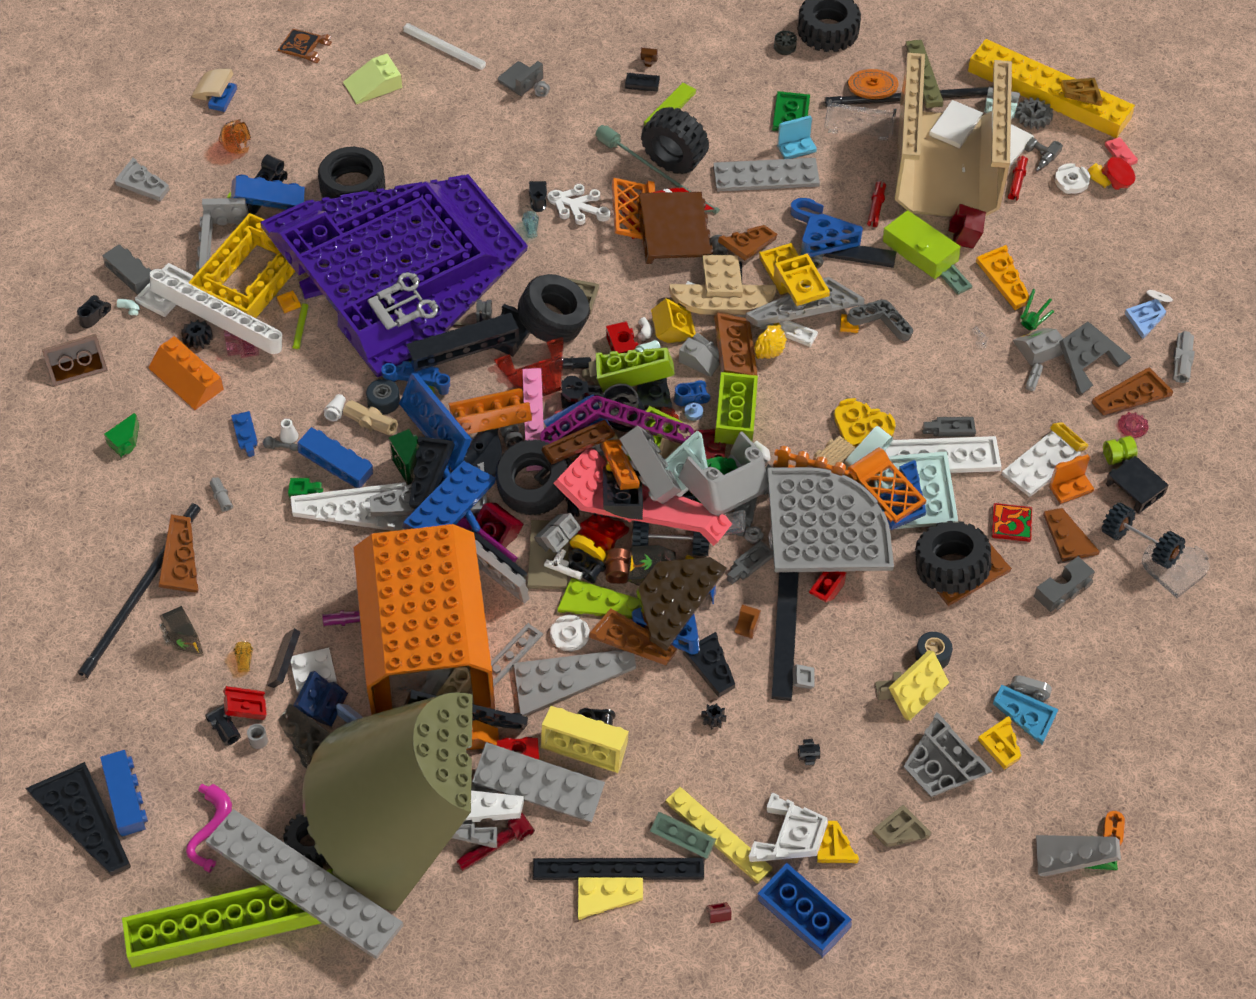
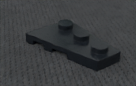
M714 632L699 641L698 653L689 654L683 651V655L714 693L720 697L735 688V681L729 665L726 663L717 633Z

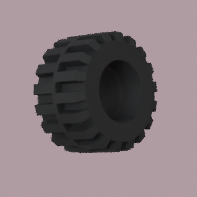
M300 813L296 815L295 820L291 818L289 820L290 826L286 825L284 829V843L321 868H323L322 863L324 862L328 865L329 863L322 853L318 854L315 845L304 846L300 844L301 839L309 834L307 830L309 827L308 818Z

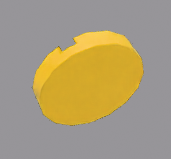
M575 535L569 541L573 549H582L602 562L606 557L601 547L598 546L596 548L593 541L584 536Z

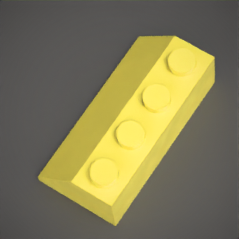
M550 706L542 723L541 748L618 773L627 747L629 731L621 727L605 724L599 720L587 718L581 714L571 713L562 708Z

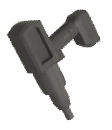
M1032 137L1026 143L1025 150L1030 152L1036 148L1041 151L1040 154L1043 156L1036 168V171H1039L1045 165L1047 166L1051 161H1054L1062 151L1063 145L1058 141H1053L1047 148Z

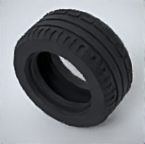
M343 147L332 151L323 159L318 168V181L322 198H339L340 195L362 191L376 192V189L381 188L385 190V174L381 160L373 152L361 147ZM347 173H361L368 177L364 182L353 186L341 185L335 182L337 178Z

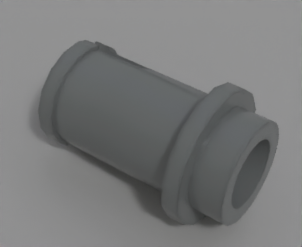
M823 254L811 257L816 268H820L823 265Z

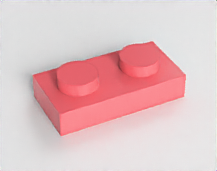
M1121 137L1105 142L1106 148L1113 157L1122 158L1130 166L1138 162V159Z

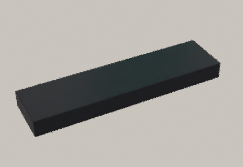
M826 243L828 247L835 246L834 244ZM859 245L826 253L824 257L894 268L897 251Z

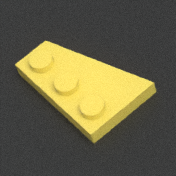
M579 878L578 920L643 900V878Z

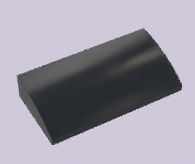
M603 466V509L620 517L643 520L642 482L639 479V476H641L639 471L634 469L640 482L639 488L620 490L613 472L608 471L606 466Z

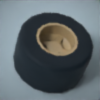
M927 632L918 639L915 649L916 660L930 650L934 651L942 669L949 664L953 648L947 636L939 632Z

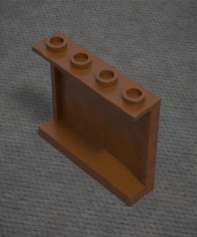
M702 192L639 194L637 208L645 264H653L654 259L698 258L703 255L713 254V247L709 243L710 230L707 229L708 215L704 211L706 201L705 198H702Z

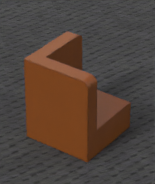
M742 605L734 633L753 639L760 621L761 610Z

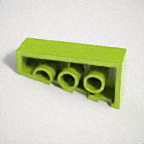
M667 347L644 349L643 352L628 350L627 353L618 354L617 351L610 352L608 355H603L602 352L595 353L597 380L603 393L609 387L616 384H627L632 387L675 375L674 363Z

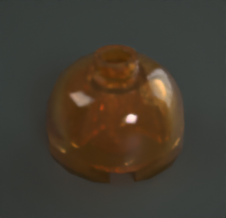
M241 119L227 122L220 131V144L227 152L232 154H244L249 150V146L246 147L248 140H251L250 132L246 123L240 122ZM244 143L245 147L241 149L240 144Z

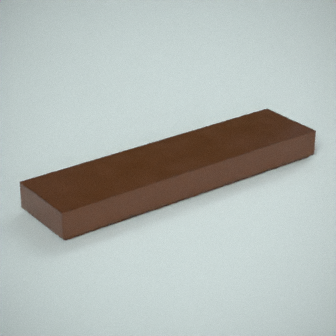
M604 419L543 446L541 451L553 465L613 438L615 432Z

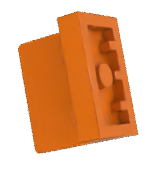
M1088 454L1077 456L1067 462H1060L1055 466L1049 488L1060 504L1094 492V487L1085 475L1090 460Z

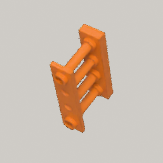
M521 388L448 403L450 413L467 434L532 421L530 403H524Z

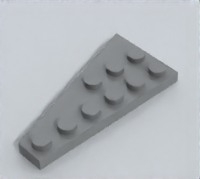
M827 277L823 280L830 290L829 297L796 306L790 294L747 312L746 320L759 327L864 305V298L832 278Z
M625 650L514 663L520 714L526 717L528 714L544 709V707L563 701L590 687L600 685L604 681L636 669L634 654Z

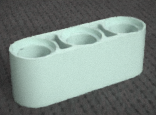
M876 426L845 460L846 470L878 447L885 451L892 443L893 437L879 426Z

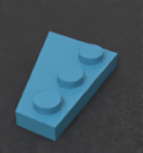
M1001 685L993 702L994 706L1006 716H1009L1012 721L1041 745H1043L1059 710L1004 685Z

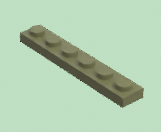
M906 41L907 53L925 54L923 100L926 108L943 107V99L923 41Z

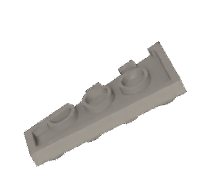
M1036 835L1038 874L1040 876H1049L1121 860L1120 840L1117 837Z

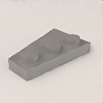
M134 158L130 160L115 179L117 186L160 202L170 190L168 184L156 175H152L145 166L138 164Z

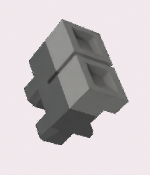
M571 513L558 514L534 539L539 546H542L545 552L550 548L553 552H558L581 527Z

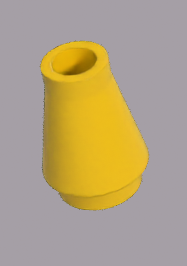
M1095 163L1088 169L1090 179L1106 188L1111 182L1107 176L1103 175L1101 171L1102 165Z

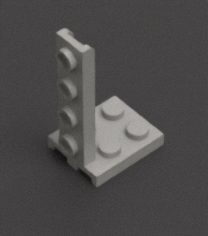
M245 198L202 199L203 217H200L202 231H199V242H201V245L197 248V254L200 257L199 261L196 262L197 272L210 258L213 224L226 225L227 223H235L239 225L249 214Z

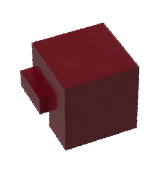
M959 204L949 220L948 231L954 233L952 241L959 246L974 249L984 233L986 212Z

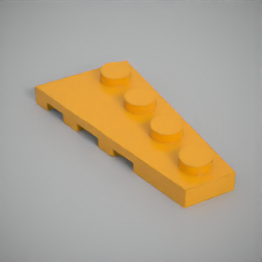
M1007 245L976 257V263L1014 310L1026 306L1029 294L1024 283L1019 278L1018 270L1014 267V261L1008 253Z

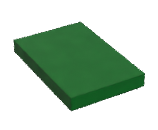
M777 91L772 130L779 131L780 123L808 116L810 94Z

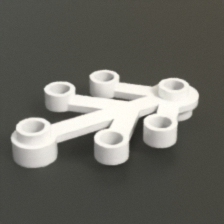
M576 184L574 189L568 191L553 190L548 193V201L557 206L561 219H568L570 216L569 209L565 208L563 204L570 206L575 217V223L578 225L585 223V215L579 209L595 214L597 219L602 222L610 219V210L607 207L596 208L585 204L586 202L598 201L600 199V191L597 189L591 190L589 195L581 196L584 194V186ZM574 195L581 196V197L574 198V199L568 198V197H571V196H574Z

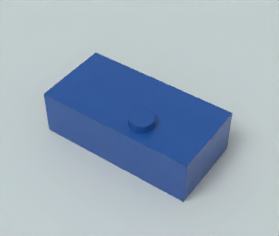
M788 863L758 892V901L822 958L852 927V919Z

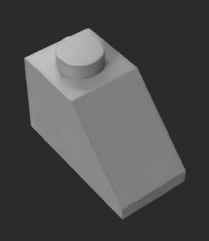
M689 337L679 349L680 363L709 377L712 376L720 365L704 344Z

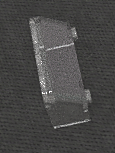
M828 99L824 128L828 130V133L838 134V131L875 136L878 137V140L888 141V139H892L897 109L893 108V111L837 104L832 103V100Z

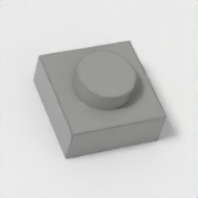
M798 664L793 666V686L812 689L814 687V668Z

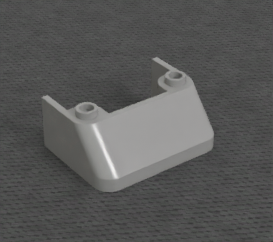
M743 432L739 433L730 452L742 465L741 467L723 475L718 469L713 467L702 470L691 457H688L678 478L713 515L719 516L764 494L768 487L763 454Z

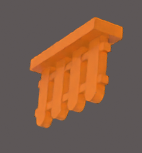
M781 446L780 449H776L774 455L778 456L777 461L775 460L773 463L775 468L808 467L809 465L814 468L831 470V472L840 476L845 475L848 477L849 470H846V465L842 462H836L834 466L829 465L824 457H817L816 460L809 459V454L804 451H800L798 455L791 453V449L787 446ZM790 460L796 461V466L790 465Z

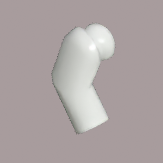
M643 317L638 321L642 328L641 332L638 333V338L641 341L649 339L653 333L652 326Z
M755 441L754 444L762 452L766 465L771 460L770 451L764 445Z

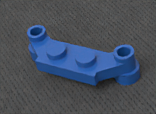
M403 361L398 366L386 363L381 368L384 379L391 380L394 383L396 380L408 381L411 373H418L428 386L435 387L440 395L449 393L450 377L447 374H441L437 367H429L415 372L411 362Z

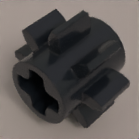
M717 703L711 706L707 704L706 711L701 713V717L704 718L703 725L708 724L711 730L717 726L722 728V722H726L727 716L724 715L725 708H720Z
M803 739V744L798 745L799 761L804 760L805 765H815L816 759H820L819 744H814L813 739Z

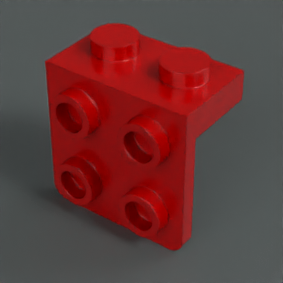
M597 514V516L592 515L580 523L581 529L577 535L592 540L596 548L598 546L601 547L606 554L608 550L614 548L618 539L629 532V527L625 526L621 521H615L606 517V515L601 517L600 514Z

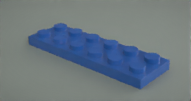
M411 373L399 405L425 437L453 441L455 446L448 462L450 468L455 470L463 462L472 438L418 373Z
M463 461L403 522L402 528L406 530L449 524L456 525L495 484V477Z

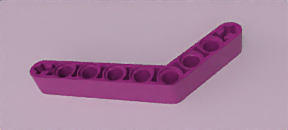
M593 396L545 428L540 434L541 441L552 443L584 429L598 418L631 428L639 426L652 435L683 444L695 431L687 424L600 396ZM595 403H602L600 409H593ZM614 408L620 409L617 415H611V411ZM585 413L586 417L584 420H577L579 414ZM631 414H637L635 421H628ZM655 420L654 426H646L647 421ZM570 424L569 430L563 432L562 426ZM666 426H673L672 432H664ZM687 432H689L690 436H686V438H684V436L681 434H687ZM549 435L552 436V439H553L552 441H549V439H548V436H549Z

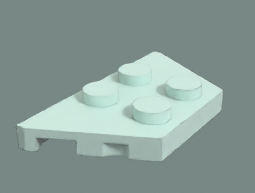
M699 431L691 435L665 459L668 464L666 470L669 469L673 473L681 489V492L676 495L678 497H681L689 490L678 478L688 457H691L702 470L708 468L702 434Z

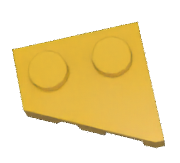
M828 821L817 854V863H858L859 856L854 853L850 846V841L842 833V828L838 821Z

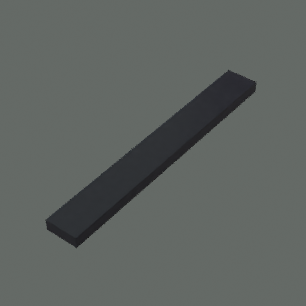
M779 572L771 699L792 701L799 572Z
M533 858V880H579V878L704 880V858Z

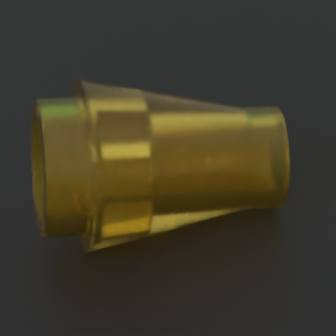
M238 642L235 644V648H233L238 672H250L253 647H251L250 642Z

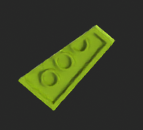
M571 578L558 607V612L603 616L612 608L628 619H632L633 610L642 606L638 598Z

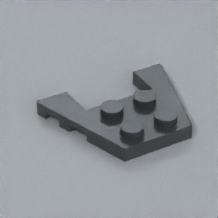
M1088 321L1059 341L1066 363H1069L1072 373L1070 375L1072 380H1075L1076 392L1079 395L1093 386L1083 369L1104 353L1108 355L1117 367L1131 358L1128 353Z

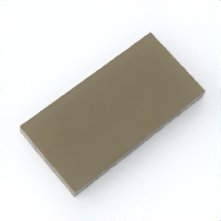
M531 520L528 589H567L568 575L544 566L546 559L553 561L558 552H553L551 548L545 552L542 546H539L534 539L550 520ZM569 540L561 548L566 551V554L563 558V560L568 561L569 556Z

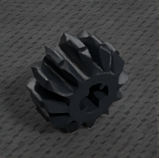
M198 319L196 322H192L190 320V324H184V329L181 330L182 341L185 345L187 344L189 349L194 347L197 350L198 346L204 349V344L210 345V340H213L212 328L210 325H207L206 321L200 322Z

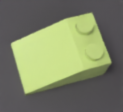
M384 54L368 61L344 80L343 84L355 103L359 104L402 88V79L400 72L389 55Z

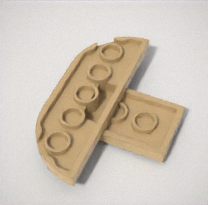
M703 255L702 265L705 285L669 284V293L677 304L679 302L690 312L716 315L717 312L728 315H746L747 312L772 302L776 293V285H742L737 255Z

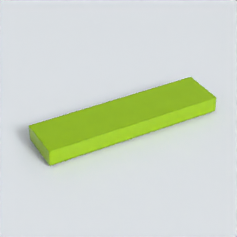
M682 82L644 121V125L647 124L659 109L667 107L681 109L696 94V89Z

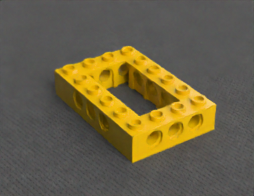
M249 213L188 283L257 318L295 273V270L261 228L260 222L264 219ZM257 245L277 254L272 261L267 263L268 266L262 273L257 275V279L251 286L248 285L246 295L237 292L234 288L231 289L223 285Z

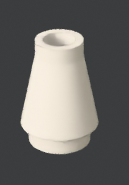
M337 394L324 408V416L328 420L337 421L341 418L346 401L345 397Z
M284 419L281 421L280 440L287 444L294 443L298 439V432L290 419Z

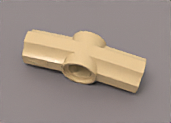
M353 400L345 404L343 415L358 422L362 428L366 427L370 432L374 429L386 435H394L397 431V420L382 415L378 409L374 407L368 409Z

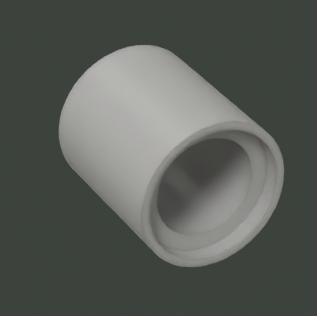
M253 724L248 728L247 736L251 747L254 749L264 748L268 743L264 726Z

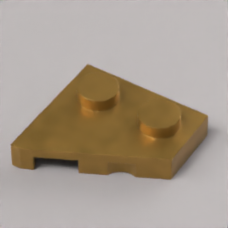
M1095 77L1062 80L1061 88L1065 98L1102 106L1103 100Z

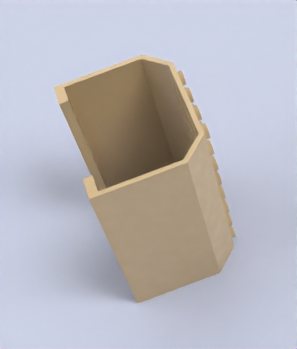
M908 53L900 99L895 201L914 214L952 217L958 205L963 204L985 211L986 216L1000 209L1010 166L1012 61L994 60L992 111L981 117L961 148H957L929 136L931 129L943 113L922 111L925 54Z

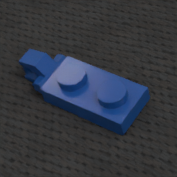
M250 411L231 415L239 448L241 450L246 449L248 457L254 456L253 447L258 446V441Z

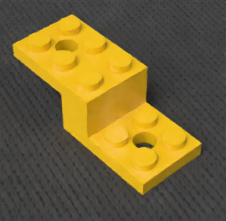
M792 243L759 252V258L780 295L789 293L796 306L830 296V290L808 253L799 256Z

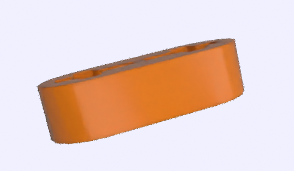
M1118 811L1108 812L1104 820L1103 837H1111L1112 833H1115V837L1120 840V847L1123 842L1125 818L1122 813ZM1112 817H1115L1116 821H1118L1116 827H1113Z

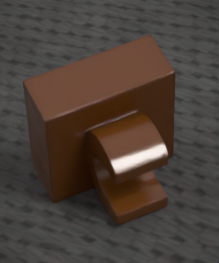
M641 47L640 55L641 60H645V67H651L652 61L657 62L658 49Z

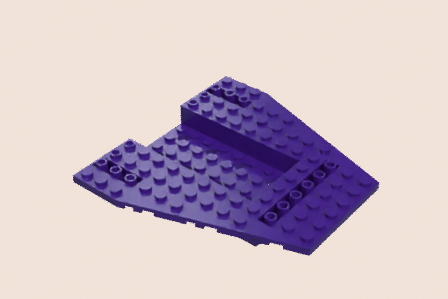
M469 174L448 177V180L437 181L436 179L430 180V182L395 186L394 189L388 190L381 188L376 189V192L370 193L362 191L340 195L339 198L333 199L326 197L322 198L321 201L315 202L314 200H307L260 222L261 228L298 276L306 272L337 311L339 329L377 378L382 376L381 368L386 363L398 366L403 361L410 362L406 344L447 332L528 249V245ZM416 220L420 221V223L414 224L412 221ZM386 234V235H389L390 237H389V238H383L382 236ZM435 244L439 245L440 247L433 248L431 245ZM357 249L359 252L353 253L351 250ZM402 259H406V260H409L410 262H408V263H403L401 260H402ZM328 264L329 266L323 268L320 265ZM402 273H415L420 280L415 290L419 293L422 300H434L439 306L438 312L433 318L418 317L400 327L395 326L387 330L367 301L376 296L378 292L397 284L398 278ZM371 274H378L379 277L373 278V277H371L370 275H371ZM409 277L403 278L402 281L405 283V286L411 287L414 285ZM340 289H347L348 292L342 293V292H340L339 290H340ZM399 290L391 294L395 303L391 302V305H388L387 300L384 298L379 301L387 309L415 294L414 291ZM415 298L389 311L388 314L396 322L398 316L395 315V310L398 311L401 308L402 313L406 316L416 311L420 301L418 298ZM428 304L422 305L421 308L425 314L433 312Z

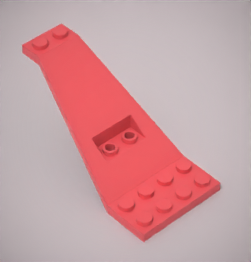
M592 447L584 450L553 483L581 511L623 518L629 523L635 520L700 532L713 546L719 542L732 525L724 514L719 516L713 515L702 503L683 496L678 497L675 495L664 504L653 501L648 494L650 491L648 486H645L643 483V520L620 517L604 510L603 466H606L607 462Z

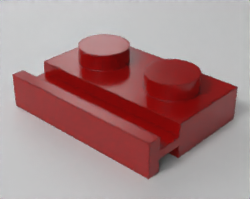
M225 686L223 690L225 695V715L258 720L266 718L265 691Z

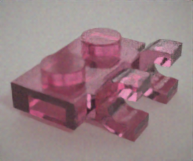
M224 330L228 356L241 354V358L259 355L258 347ZM238 340L239 344L237 345L236 343L230 341Z

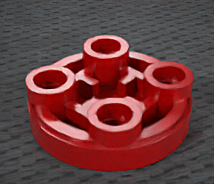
M1111 157L1101 170L1116 190L1129 188L1136 179L1135 172L1130 164L1119 157Z

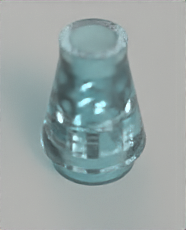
M529 211L523 214L522 222L527 237L536 238L538 236L539 216H537L536 212Z

